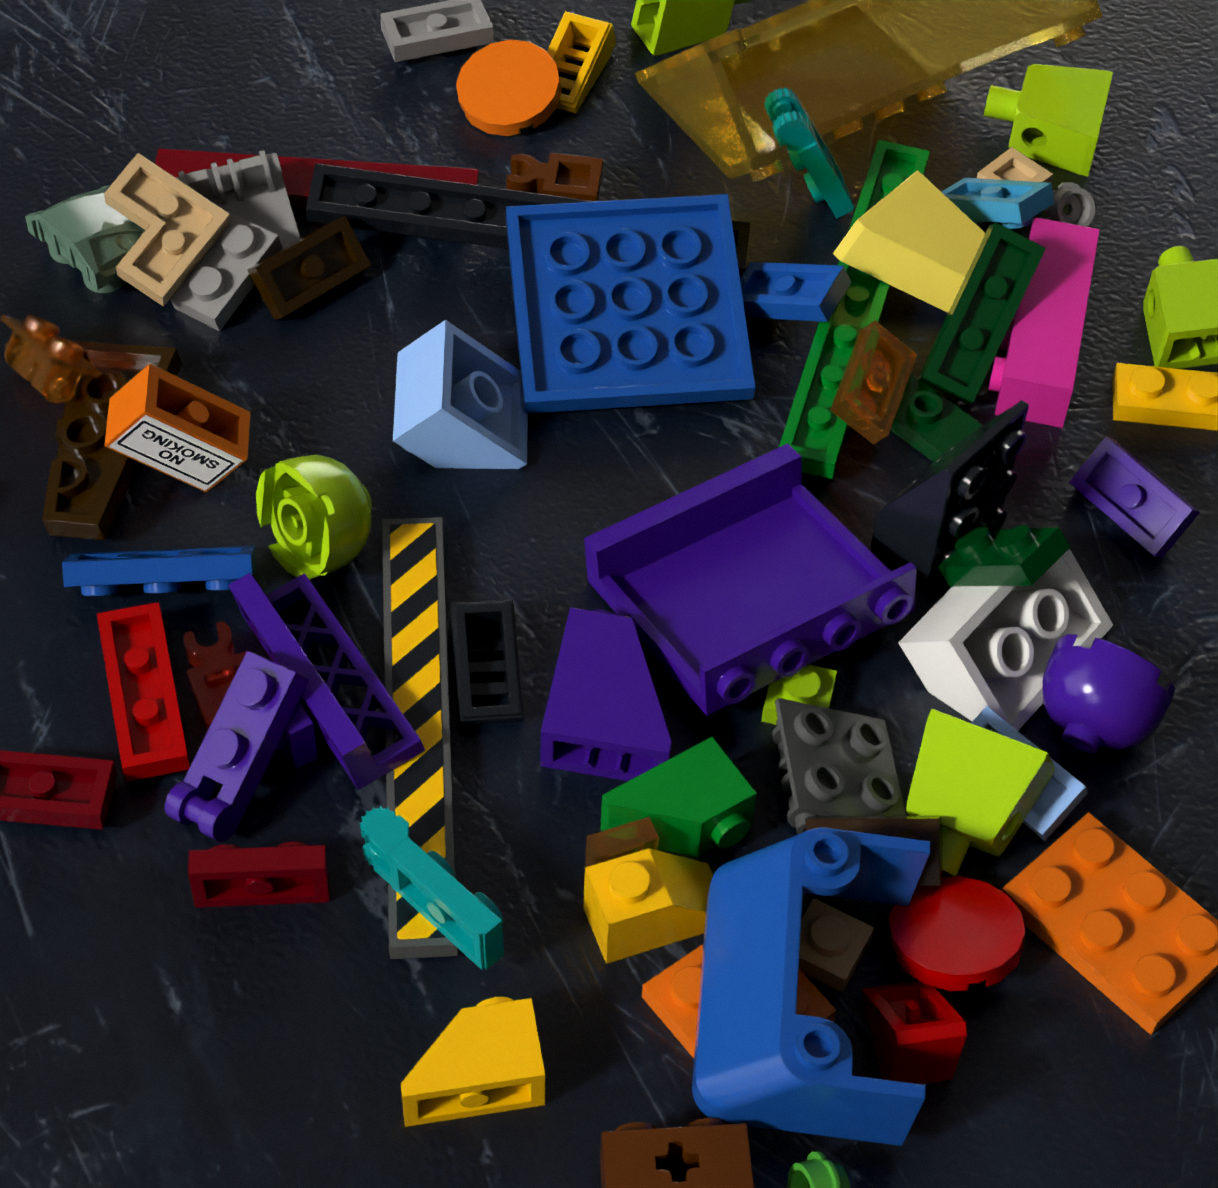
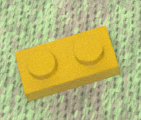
M1116 363L1112 377L1113 420L1218 431V373Z

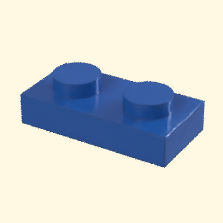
M750 262L740 277L745 317L828 322L851 284L845 267L839 265Z

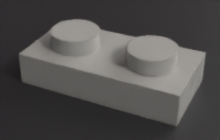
M448 0L380 14L381 30L394 62L418 59L424 56L493 43V25L481 0Z
M233 213L230 217V225L170 298L174 308L221 331L255 285L247 270L281 251L283 248L279 236Z

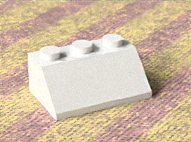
M1069 549L1032 586L951 587L898 643L930 694L972 722L988 706L1019 731L1043 704V676L1058 639L1068 634L1078 635L1073 646H1082L1090 649L1094 639H1101L1110 630L1113 623Z

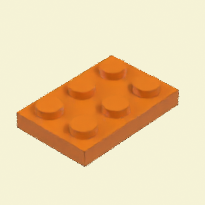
M1089 812L1001 890L1011 898L1022 912L1023 922L1026 927L1150 1035L1158 1030L1218 972V920Z

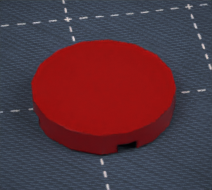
M963 876L943 877L941 886H916L909 906L894 905L889 916L888 937L889 944L895 951V960L904 972L928 986L947 991H968L969 984L986 981V987L999 983L1018 966L1024 949L1025 927L1022 912L1007 894L984 881Z

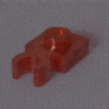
M224 621L216 623L219 641L213 646L204 647L199 645L192 631L184 633L187 659L195 667L187 670L189 685L207 731L247 652L234 655L231 629Z

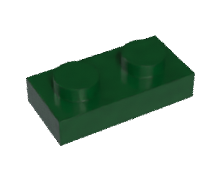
M1021 525L1003 530H988L986 527H980L960 537L955 543L956 550L938 568L949 587L1032 586L1071 547L1059 527L1030 528L1027 525Z

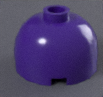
M1068 634L1059 638L1044 672L1042 695L1043 704L1049 716L1056 725L1064 730L1062 739L1080 751L1096 754L1099 747L1110 750L1124 749L1138 745L1151 736L1164 719L1176 689L1172 682L1165 689L1157 683L1162 671L1134 652L1106 640L1095 638L1089 649L1082 646H1073L1078 635Z

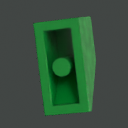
M710 737L603 794L600 830L610 840L700 857L716 847L721 849L729 848L746 836L750 828H752L757 793L714 738Z

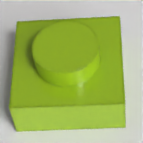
M807 665L790 677H783L769 684L761 722L777 725L778 716L775 701L778 698L830 708L837 671Z

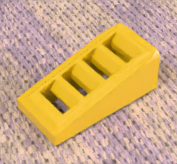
M565 11L547 52L556 62L558 72L577 76L574 81L559 77L561 88L571 91L569 95L561 93L557 109L577 113L607 64L616 45L612 23ZM575 45L589 48V51L585 52L573 48ZM569 58L583 62V65L579 66L565 61Z

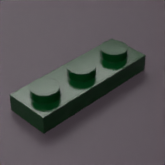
M998 223L989 225L918 379L966 404L974 402L1043 256L1045 247Z

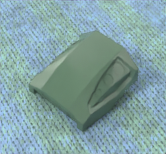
M111 185L75 195L46 210L30 213L25 216L29 233L35 238L39 236V240L42 242H47L50 256L59 263L70 264L73 268H78L82 272L86 287L97 293L114 292L124 286L126 281L117 276L116 266L145 231L105 203L104 193Z

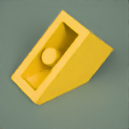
M648 848L585 867L583 908L605 963L615 962L704 934L707 895L713 877L708 863Z
M493 997L481 1001L474 1007L462 1008L401 1082L405 1127L545 1106V1070L532 998L514 1001L508 997Z

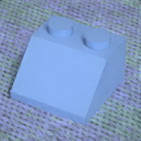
M444 320L398 352L393 442L435 468L520 469L527 464L528 413H525L521 371L447 320Z

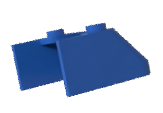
M813 828L727 862L716 870L707 895L692 1078L694 1101L706 1116L722 1119L728 1124L746 1123L747 1126L903 1145L925 1100V1085L852 1076L853 1050L851 1042L843 1029L825 1018L796 1014L803 893L909 906L930 854V841L832 828Z

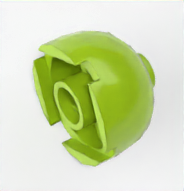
M317 454L280 461L275 467L265 469L260 475L256 490L257 516L260 527L271 524L273 534L278 543L268 547L274 558L289 574L299 577L305 573L309 580L331 574L348 565L366 545L371 528V498L365 486L345 464L333 458Z

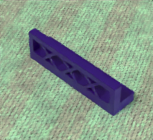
M251 573L228 585L244 620L272 662L309 679L299 702L357 790L367 786L425 751L417 733L305 573L267 595L264 594ZM304 598L310 606L304 625L285 624L278 613ZM319 622L322 623V625L324 626V628H319V627H318ZM312 642L338 646L332 667L313 665L307 655ZM348 662L353 669H346ZM340 684L367 688L361 710L340 706L336 700ZM377 704L383 712L375 711ZM369 727L394 729L401 737V740L374 756H371L365 742Z

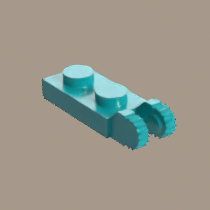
M781 87L777 90L773 89L774 91L768 93V97H765L764 105L773 123L774 135L781 148L787 151L797 171L804 168L807 169L808 172L804 174V179L815 202L818 204L825 200L836 219L852 212L855 206L842 171L799 98L792 89L789 90L787 87L781 89Z
M382 806L380 808L373 807L371 811H366V815L361 816L362 822H360L361 836L365 838V845H363L365 861H368L369 866L373 865L376 873L481 970L484 968L486 970L504 956L502 926L504 920L498 907L485 894L476 892L473 895L458 882L453 869L440 854L432 850L426 853L409 838V823L400 815L396 816L395 811L389 810V807L382 808Z

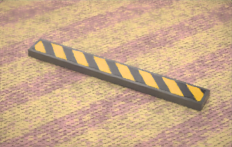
M442 517L382 519L385 689L417 733L425 748V751L386 774L387 807H389V810L395 811L396 816L400 815L409 823V838L426 853L432 850L440 854L455 873ZM385 728L386 748L401 740V737L394 729ZM388 883L390 959L458 956L457 947Z

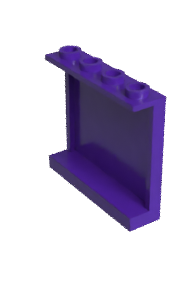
M788 443L584 538L587 577L590 585L617 615L632 617L639 640L706 716L729 704L741 702L751 693L783 677H790L799 672L803 667L835 651L844 650L855 641L886 625L898 623L906 615L915 611L916 567L910 562L891 572L802 485V456Z

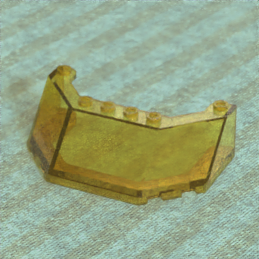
M810 0L743 29L739 27L638 71L635 75L638 83L729 179L750 173L752 181L756 182L784 170L781 159L790 155L787 144L779 145L773 132V123L765 109V97H768V93L773 92V89L777 90L779 87L781 89L785 87L789 90L792 89L806 109L820 135L822 136L832 131L835 139H838L864 128L862 117L871 113H875L878 121L907 109L903 99L916 94L918 102L948 91L945 81L964 72L1053 38L1056 47L1077 40L1086 35L1083 25L1103 17L1097 0Z

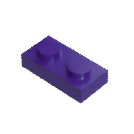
M1107 436L1069 481L1072 486L1140 545L1158 558L1165 556L1200 514V511L1122 445Z

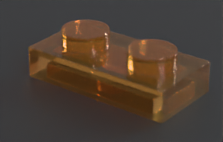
M876 320L860 330L830 410L873 445L889 435L917 354Z

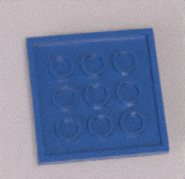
M728 194L506 206V226L525 413L753 399L755 381Z

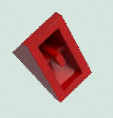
M917 980L861 988L862 1003L883 1080L925 1084L953 1079L967 1036L966 1021L935 987L925 985Z

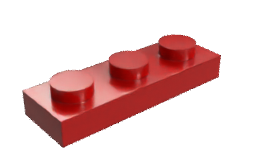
M159 602L96 613L125 782L189 770V759Z

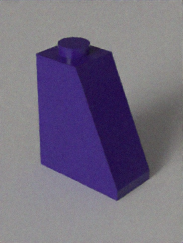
M570 607L541 728L540 767L629 781L669 760L672 744L632 617L615 615L606 610L596 609L590 611Z

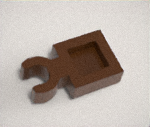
M550 153L548 163H541L529 155H511V175H507L506 187L509 190L598 201L603 176V158Z

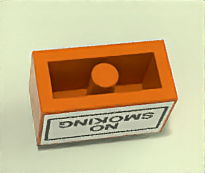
M149 363L109 399L104 446L207 492L247 460L251 412Z

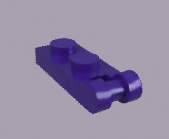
M247 650L184 780L177 783L167 795L164 808L166 815L184 825L198 824L202 834L218 842L228 840L236 831L309 679ZM217 782L223 784L217 798L210 801L209 799Z

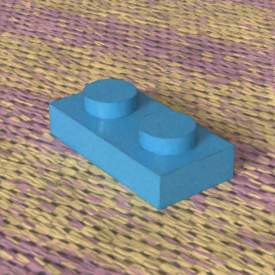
M963 178L942 191L975 224L985 221L999 222L1008 229L1021 228L1031 224L1034 216L1055 204L1052 184L1046 182Z

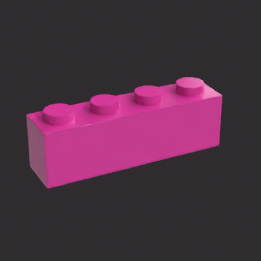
M1037 217L1033 218L1029 240L1046 249L999 347L1000 350L1006 351V357L995 356L988 390L999 392L995 415L1003 413L1023 400L1029 404L1025 421L1063 428L1074 387L1099 229Z

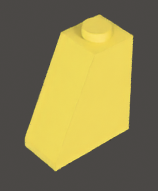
M917 170L858 218L833 254L841 262L948 313L986 233Z

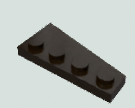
M70 341L68 356L71 361L70 375L64 378L62 395L65 399L63 419H58L55 435L59 447L57 459L51 461L42 521L50 536L106 540L139 464L138 461L104 446L109 399L149 363L177 376L182 362L176 348Z

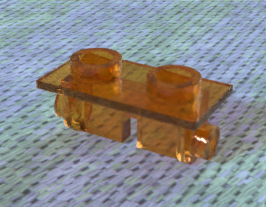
M2 315L0 320L13 330L5 346V361L24 379L31 381V385L48 401L62 403L71 400L82 373L99 378L101 372L83 358L85 350L78 344L59 337L60 328L55 324L34 315H27L25 322Z

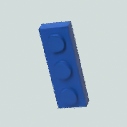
M255 546L73 553L62 562L64 587L81 586V594L84 596L119 593V584L143 583L144 592L146 593L175 592L181 590V582L205 581L207 590H230L228 586L230 583L248 573L254 576L257 570Z

